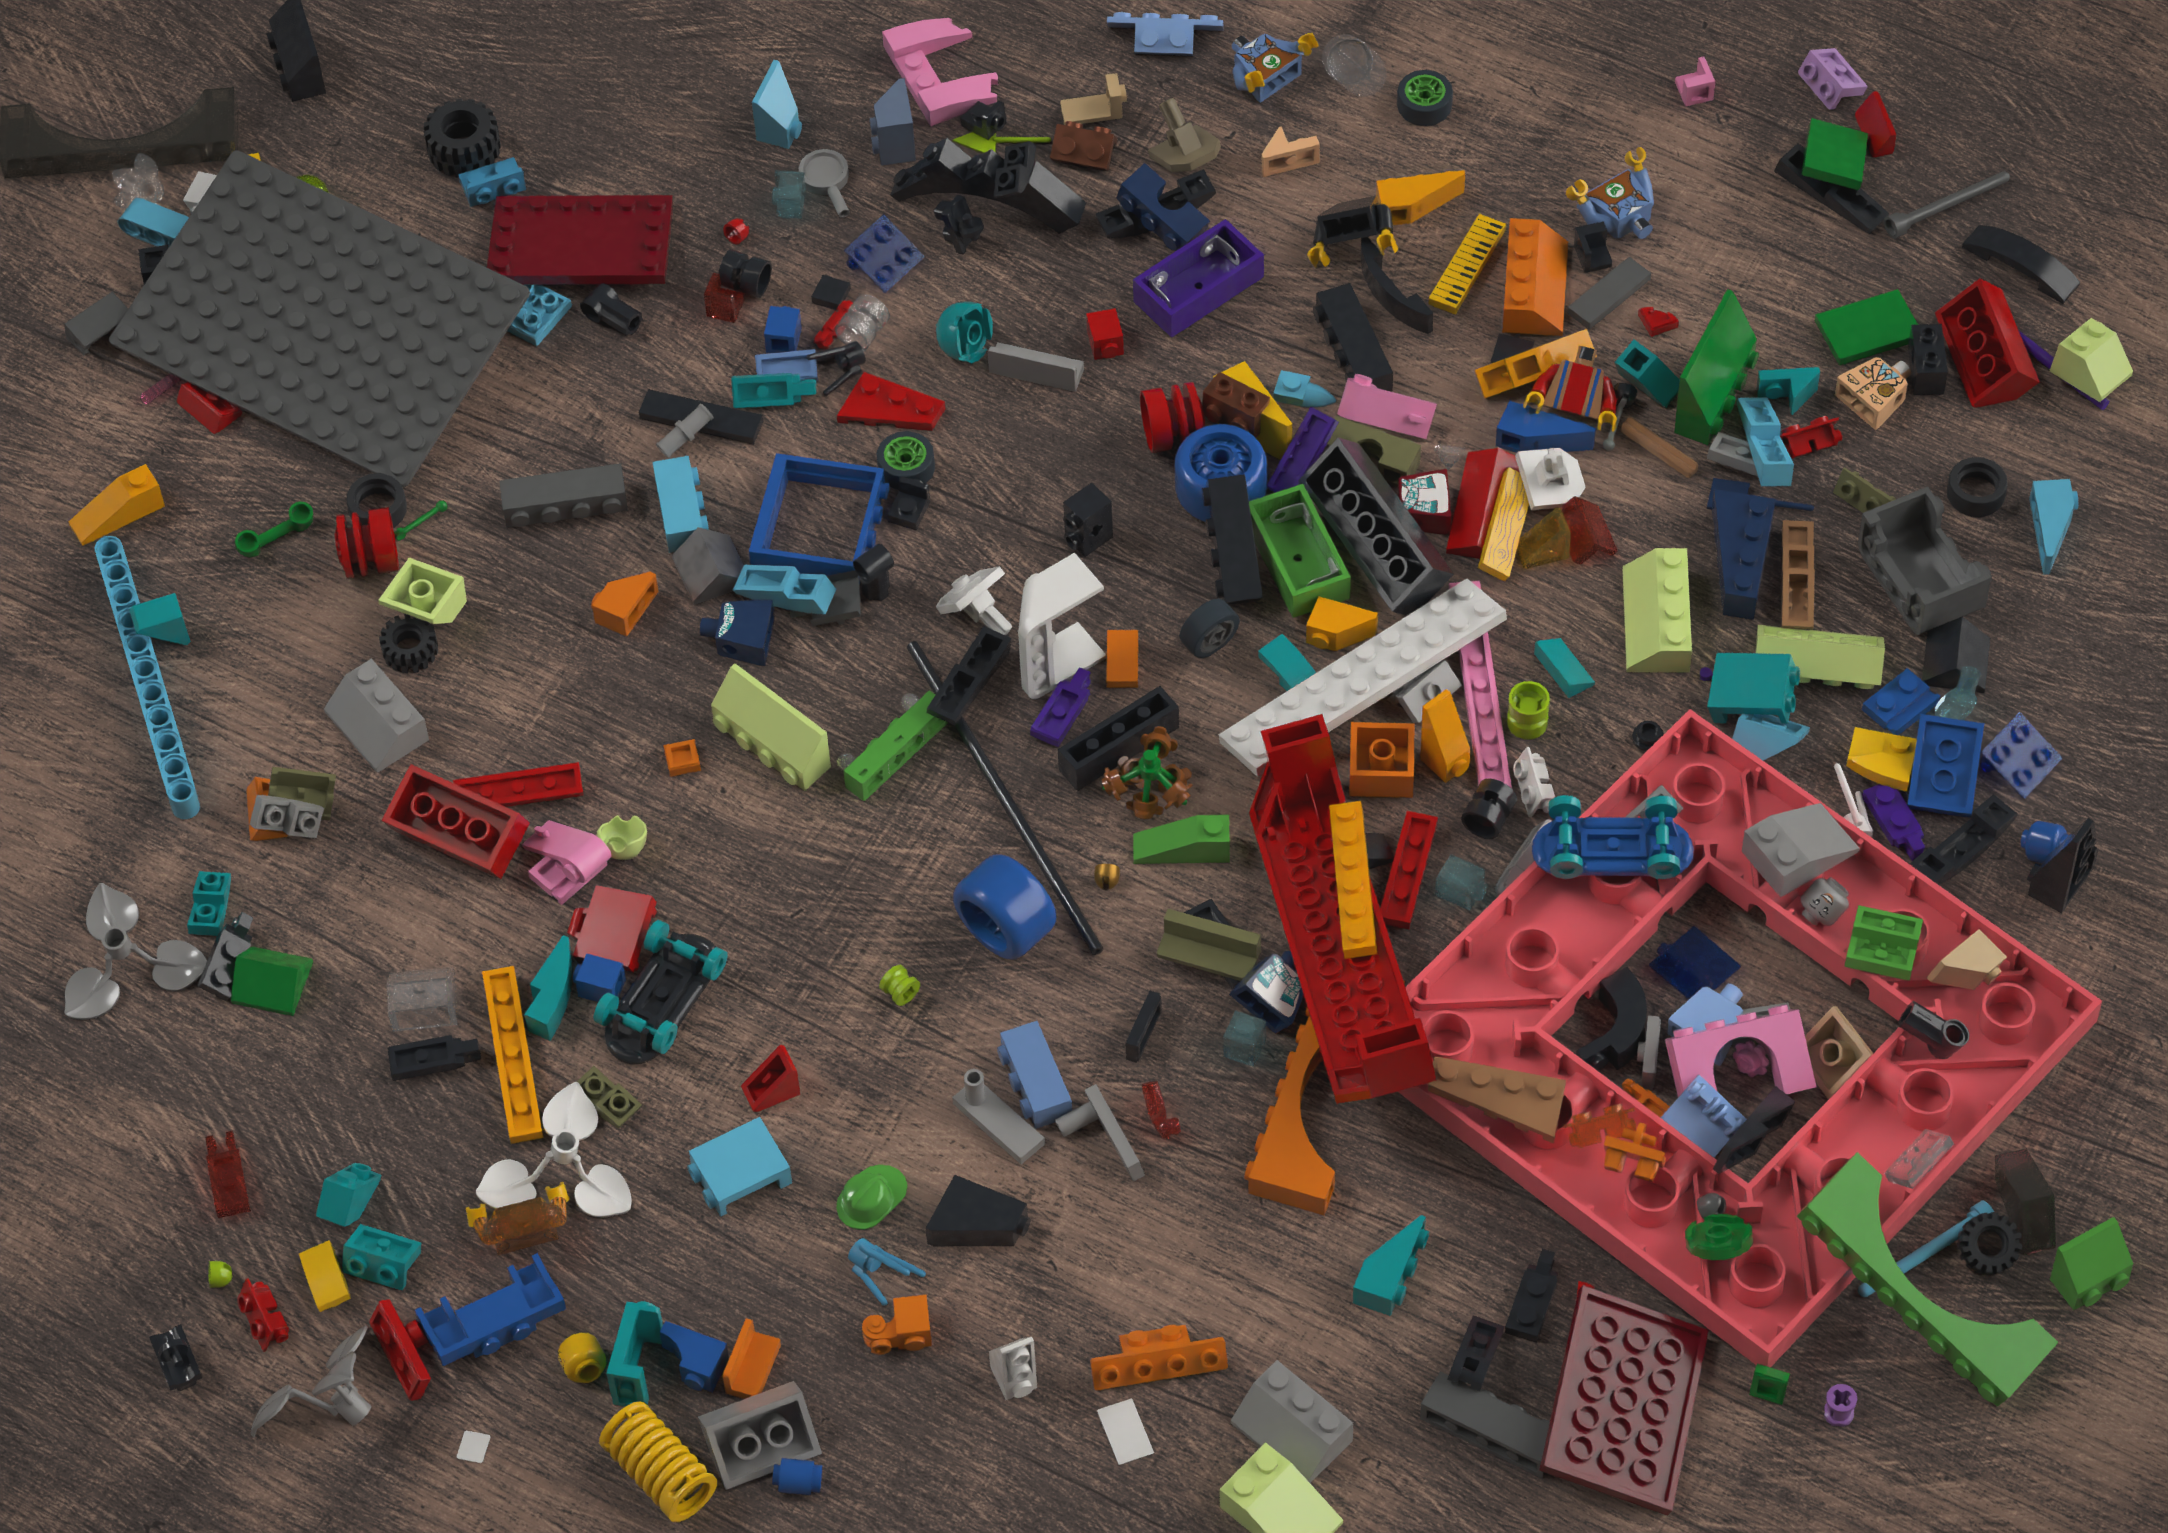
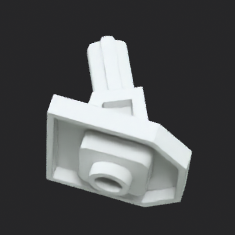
M1561 448L1518 451L1515 455L1531 510L1573 507L1586 488L1578 460Z
M1000 566L979 570L969 577L967 574L959 577L951 584L953 589L945 594L936 605L940 614L958 612L963 609L976 623L981 620L988 628L1003 635H1007L1012 628V625L993 606L995 600L987 590L1005 574Z

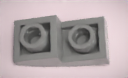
M257 795L249 825L255 829L283 831L289 836L317 838L324 808L298 800Z

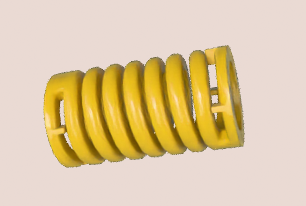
M634 1402L621 1409L610 1419L599 1437L600 1446L610 1453L612 1459L619 1463V1466L623 1471L627 1472L632 1480H635L639 1488L643 1489L654 1504L660 1507L661 1511L670 1521L676 1523L688 1519L697 1513L715 1492L717 1487L716 1477L711 1473H707L705 1465L698 1463L697 1457L690 1453L686 1445H682L678 1437L673 1436L670 1428L665 1427L661 1419H657L656 1414L645 1402ZM627 1418V1420L619 1427V1429L615 1432V1434H614V1436H613V1433H614L615 1429L617 1428V1426H618L624 1419ZM702 1483H704L702 1488L694 1496H692L687 1501L684 1500L688 1496H690L695 1490H697Z

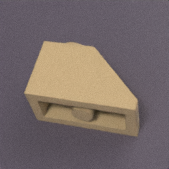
M1978 929L1944 957L1926 978L1932 983L1974 990L1982 982L1989 985L2001 974L2002 971L1998 967L2007 956Z

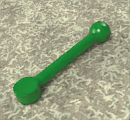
M440 500L436 503V507L406 527L397 528L394 531L396 540L404 539L406 533L436 513L445 512L448 504L444 500Z

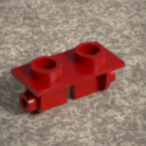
M1827 416L1812 420L1810 426L1800 428L1799 424L1783 429L1780 437L1791 459L1811 453L1810 441H1813L1816 451L1837 446L1838 442L1842 441V434L1839 429L1835 430L1833 426L1839 421V417L1828 420Z
M249 1278L245 1279L241 1292L238 1295V1306L240 1311L245 1313L250 1323L253 1338L258 1340L263 1352H265L270 1341L276 1340L277 1343L286 1341L289 1337V1328L280 1311L268 1313V1311L276 1310L278 1306L269 1286L264 1285L261 1281L252 1285Z

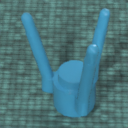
M865 1238L855 1242L848 1254V1259L855 1264L852 1272L863 1280L883 1306L887 1305L888 1301L866 1273L868 1270L874 1272L883 1263L905 1276H909L910 1272L920 1277L926 1276L925 1271L884 1251L877 1245H873Z

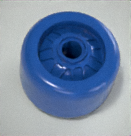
M1228 424L1209 425L1191 433L1179 446L1175 457V490L1182 507L1194 518L1206 522L1207 518H1211L1209 506L1203 505L1201 490L1206 487L1208 479L1245 474L1249 501L1265 496L1267 490L1266 454L1260 442L1248 431Z
M995 854L986 858L958 883L953 892L955 909L967 929L983 946L1004 959L1015 960L1025 955L1053 929L1056 923V909L1045 888L1027 868L1006 855Z

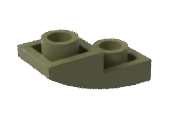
M595 1066L577 1081L584 1093L594 1104L598 1116L618 1129L642 1107V1104L619 1083L615 1086Z

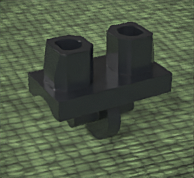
M957 194L951 202L942 200L933 211L936 219L942 220L945 223L942 233L945 241L952 242L958 254L964 255L968 244L972 241H977L984 229L981 218L972 216L965 196Z
M181 1324L166 1333L149 1337L170 1391L174 1389L182 1391L194 1386L197 1380L202 1379L201 1372Z

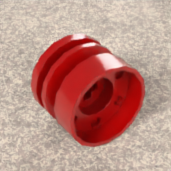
M1193 382L1183 384V397L1177 384L1172 385L1171 399L1169 400L1166 399L1161 387L1140 391L1142 423L1151 453L1172 450L1173 436L1177 435L1181 444L1189 436V433L1191 434L1205 427L1202 402L1198 397Z
M389 507L369 510L367 525L361 524L357 512L352 513L353 527H347L344 514L336 515L337 525L334 535L337 555L347 579L355 578L354 564L359 563L362 577L367 576L368 562L374 561L379 574L399 571L396 540Z

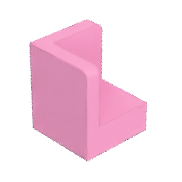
M1705 57L1698 58L1697 72L1675 78V84L1685 107L1714 99L1715 79Z

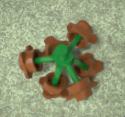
M1157 726L1150 734H1143L1141 736L1140 742L1145 749L1142 758L1129 759L1127 756H1122L1117 761L1119 768L1111 771L1108 767L1105 768V777L1101 779L1102 788L1109 796L1114 794L1117 801L1121 800L1120 795L1128 791L1127 785L1135 786L1137 789L1143 788V792L1134 794L1133 801L1126 803V808L1134 811V815L1137 818L1151 819L1154 814L1161 815L1164 808L1167 810L1173 805L1178 809L1180 806L1186 805L1187 800L1191 797L1187 791L1193 784L1190 783L1186 786L1187 780L1192 777L1191 770L1188 768L1180 769L1175 764H1169L1165 768L1161 767L1160 759L1167 757L1169 751H1175L1178 747V742L1170 738L1164 727ZM1157 779L1159 781L1158 789L1164 794L1162 798L1168 803L1164 808L1158 806V797L1150 793L1151 781Z

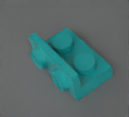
M360 1224L343 1245L342 1271L352 1276L403 1290L406 1286L407 1271L421 1254L422 1242Z

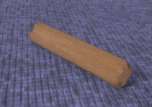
M1632 417L1627 418L1622 423L1621 432L1685 477L1691 478L1698 471L1699 465L1696 461Z

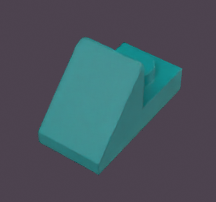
M1820 368L1758 370L1757 398L1777 399L1788 397L1790 414L1793 415L1818 390Z

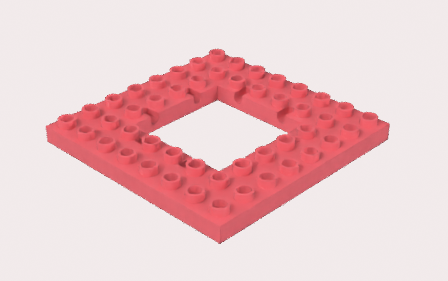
M1689 709L1579 817H1626L1662 785L1684 808L1673 821L1688 833L1693 843V860L1687 869L1670 879H1657L1651 876H1577L1571 879H1562L1545 872L1534 861L1405 987L1415 1019L1421 1018L1429 1043L1432 1061L1434 1056L1566 1080L1554 1144L1544 1140L1542 1135L1533 1131L1524 1132L1517 1129L1514 1123L1497 1117V1119L1486 1116L1484 1111L1471 1105L1465 1107L1428 1091V1083L1397 1092L1752 1363L1771 1368L1856 1278L1852 1268L1842 1259L1833 1256L1827 1249V1245L1817 1235L1809 1233L1803 1227L1802 1221L1797 1217L1800 1211L1839 1169L1858 1152L1882 1175L1879 1189V1217L1886 1244H1888L2098 1020L2102 1000ZM1821 803L1857 844L1860 850L1855 855L1780 898L1742 853L1744 831L1771 815ZM1829 877H1832L1848 891L1849 907L1833 925L1827 926L1819 922L1815 926L1802 915L1805 908L1801 904V896L1816 879L1824 878L1827 880ZM1707 882L1747 912L1754 905H1757L1766 915L1767 927L1849 986L1857 979L1861 980L1869 989L1868 1000L1899 1021L1907 1006L1912 1001H1915L1946 1021L1950 1019L1961 1021L1969 1031V1041L1951 1057L1939 1059L1931 1054L1927 1043L1898 1027L1760 1172L1747 1183L1730 1169L1720 1174L1714 1171L1713 1167L1717 1162L1714 1157L1554 1039L1552 1035L1574 1014L1575 1005L1582 995L1589 999L1600 988V982L1613 975L1658 930V923L1665 912L1672 916ZM1858 905L1923 919L1910 981L1844 967ZM1978 929L2007 956L1998 967L2002 971L2001 974L1989 985L1982 982L1974 990L1932 983L1926 978L1944 957ZM1639 1122L1647 1124L1645 1134L1655 1136L1657 1139L1654 1147L1643 1143L1642 1146L1665 1152L1666 1161L1664 1167H1659L1652 1182L1635 1177L1638 1160L1626 1158L1622 1173L1605 1169L1606 1151L1604 1149V1141L1606 1136L1633 1143L1632 1140L1622 1138L1624 1128L1636 1131ZM1713 1192L1719 1194L1726 1201L1724 1214L1736 1215L1744 1219V1224L1747 1225L1749 1223L1752 1226L1753 1244L1747 1252L1727 1260L1702 1259L1689 1252L1686 1248L1685 1230L1694 1221L1697 1224L1704 1222L1697 1208L1698 1198Z

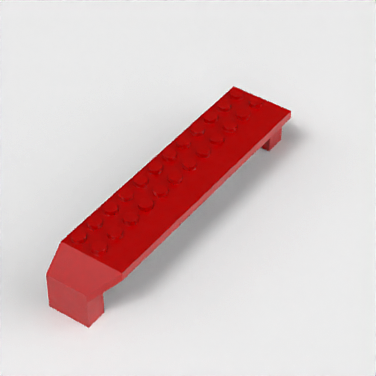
M1323 714L1262 730L1261 736L1267 756V764L1251 805L1249 816L1336 1104L1372 1099L1437 1081L1421 1018L1415 1019L1371 879L1370 886L1377 954L1348 959L1344 957L1329 805L1346 803Z

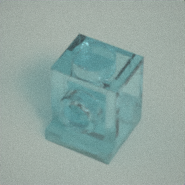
M775 170L776 187H773L772 204L777 205L776 213L778 217L802 219L806 197L805 173Z

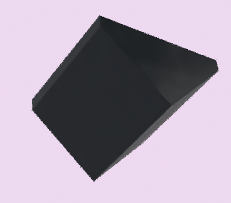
M1964 617L1957 618L1927 631L1922 681L1932 687L1985 693L1991 638Z

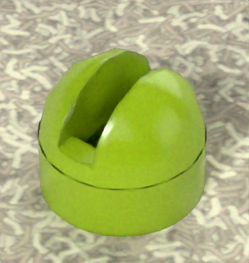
M209 1261V1288H221L228 1285L233 1277L230 1265L222 1261Z

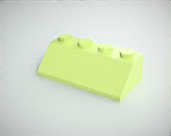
M1655 548L1624 565L1622 569L1626 672H1690L1692 642L1687 548Z
M1758 625L1755 653L1791 654L1795 666L1800 668V683H1809L1810 679H1821L1823 684L1831 686H1841L1842 682L1855 683L1857 688L1873 689L1874 685H1881L1885 644L1884 637Z
M733 664L711 704L714 725L722 733L727 732L733 736L743 749H750L758 755L765 766L769 768L774 767L789 784H796L806 791L831 768L827 732L737 664Z

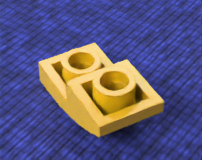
M330 1240L299 1253L319 1312L336 1307L342 1302L351 1299L346 1279L340 1270L336 1252Z

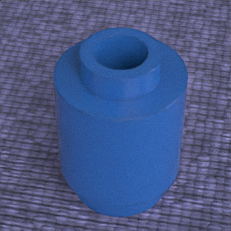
M782 1458L781 1465L774 1464L772 1485H779V1493L811 1495L812 1492L820 1493L823 1465H815L814 1461Z

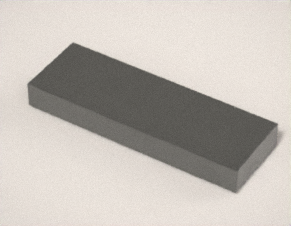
M1628 257L1569 305L1567 313L1590 330L1651 280V272L1631 257Z

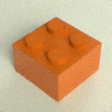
M1351 722L1349 796L1413 798L1415 723Z

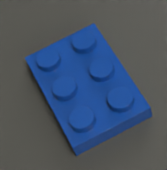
M1920 714L1907 802L1909 809L1971 818L1984 723Z

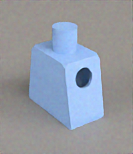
M1729 983L1720 994L1709 987H1702L1668 1019V1035L1674 1037V1030L1692 1027L1693 1032L1705 1030V1023L1724 1019L1725 1025L1737 1022L1736 1016L1743 1014V1009L1737 1005L1743 993L1738 987ZM1733 1040L1727 1042L1717 1053L1714 1063L1718 1066L1723 1063Z

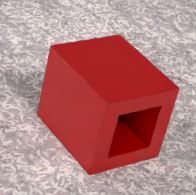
M1116 308L1086 313L1087 334L1094 360L1124 355L1123 333Z

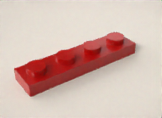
M579 762L453 780L454 784L505 807L584 796Z
M1412 811L1406 812L1380 908L1385 925L1410 930L1438 825V817Z

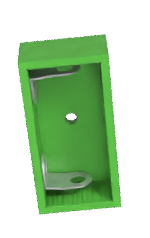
M1303 484L1249 501L1255 544L1292 618L1312 612L1318 596L1338 602L1350 599L1351 576ZM1295 558H1301L1302 560H1301V561H1295L1294 559H1295Z

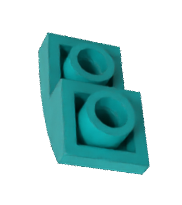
M1283 634L1258 650V658L1279 677V685L1286 691L1316 673L1305 657Z
M199 871L192 893L194 904L187 923L188 934L217 936L222 931L230 892L231 873Z

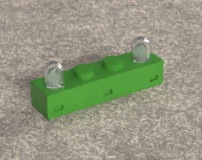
M929 690L922 698L914 693L905 694L901 699V706L907 712L900 718H895L879 738L871 740L866 750L856 758L850 753H842L838 756L837 766L844 772L846 789L865 801L948 723L926 713L927 707L935 696L934 693Z

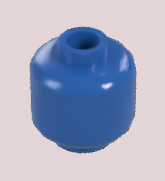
M2036 821L2029 830L2025 829L2023 831L2021 848L2025 849L2028 860L2042 863L2048 854L2069 835L2062 825Z

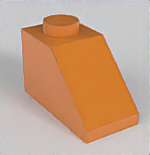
M650 571L608 582L601 592L596 593L591 603L595 623L627 637L659 592L656 574Z

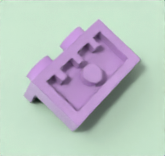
M1835 48L1810 50L1798 70L1801 78L1829 110L1835 109L1842 97L1861 96L1868 87Z

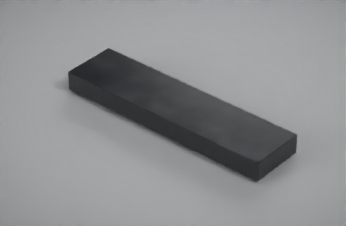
M648 389L638 412L639 419L676 427L674 424L678 420L682 422L699 404H703L714 418L698 432L753 445L764 422L763 415L650 389Z

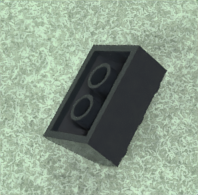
M287 0L269 19L271 32L266 33L270 50L276 49L277 53L273 54L277 71L283 70L284 73L279 75L283 92L289 91L292 102L326 94L318 54L301 0Z

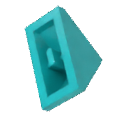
M175 593L133 605L129 609L136 634L188 645L191 642Z

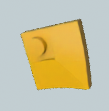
M1855 727L1846 766L1871 781L1894 789L1907 791L1913 766L1916 738Z

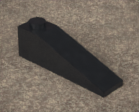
M2090 818L2085 820L2048 854L2041 865L2036 863L2027 878V881L2030 882L2028 891L2030 897L2062 914L2095 866L2098 848L2095 847L2097 839L2094 838L2096 832L2093 820Z

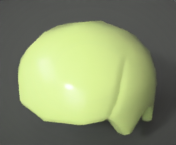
M617 815L608 823L602 824L597 830L596 836L610 849L611 858L628 860L636 857L643 849L647 837L646 824L638 816L634 815L630 820L625 821Z

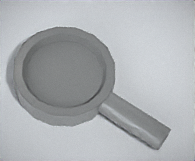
M828 149L815 150L807 154L801 160L798 168L802 186L813 194L829 195L839 217L844 218L848 216L850 211L839 191L846 185L849 178L847 160L842 154Z

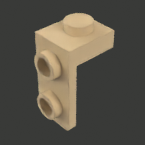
M1117 73L1105 75L1106 94L1061 100L1060 105L1064 125L1066 121L1084 124L1122 118V102H1127L1125 85H1119Z

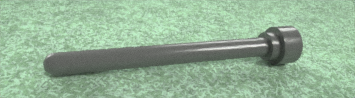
M2002 171L1908 214L1895 212L1884 218L1885 229L1891 238L1896 239L1905 235L1912 224L2007 183L2010 175L2008 172Z

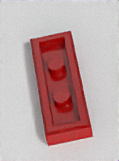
M390 1299L381 1300L369 1323L410 1401L421 1399L431 1377Z

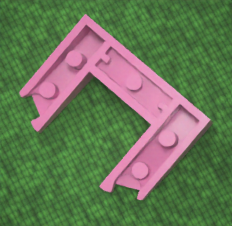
M941 18L917 21L882 31L883 47L901 77L905 78L906 86L930 126L965 114L978 101L986 105L997 102V94L991 93V85H998V75L996 72L941 83L925 57L927 54L971 39L972 32L969 29L965 28L962 30L952 24V19Z

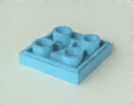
M525 285L528 287L530 295L507 331L537 347L569 311L572 303L570 299L543 285Z

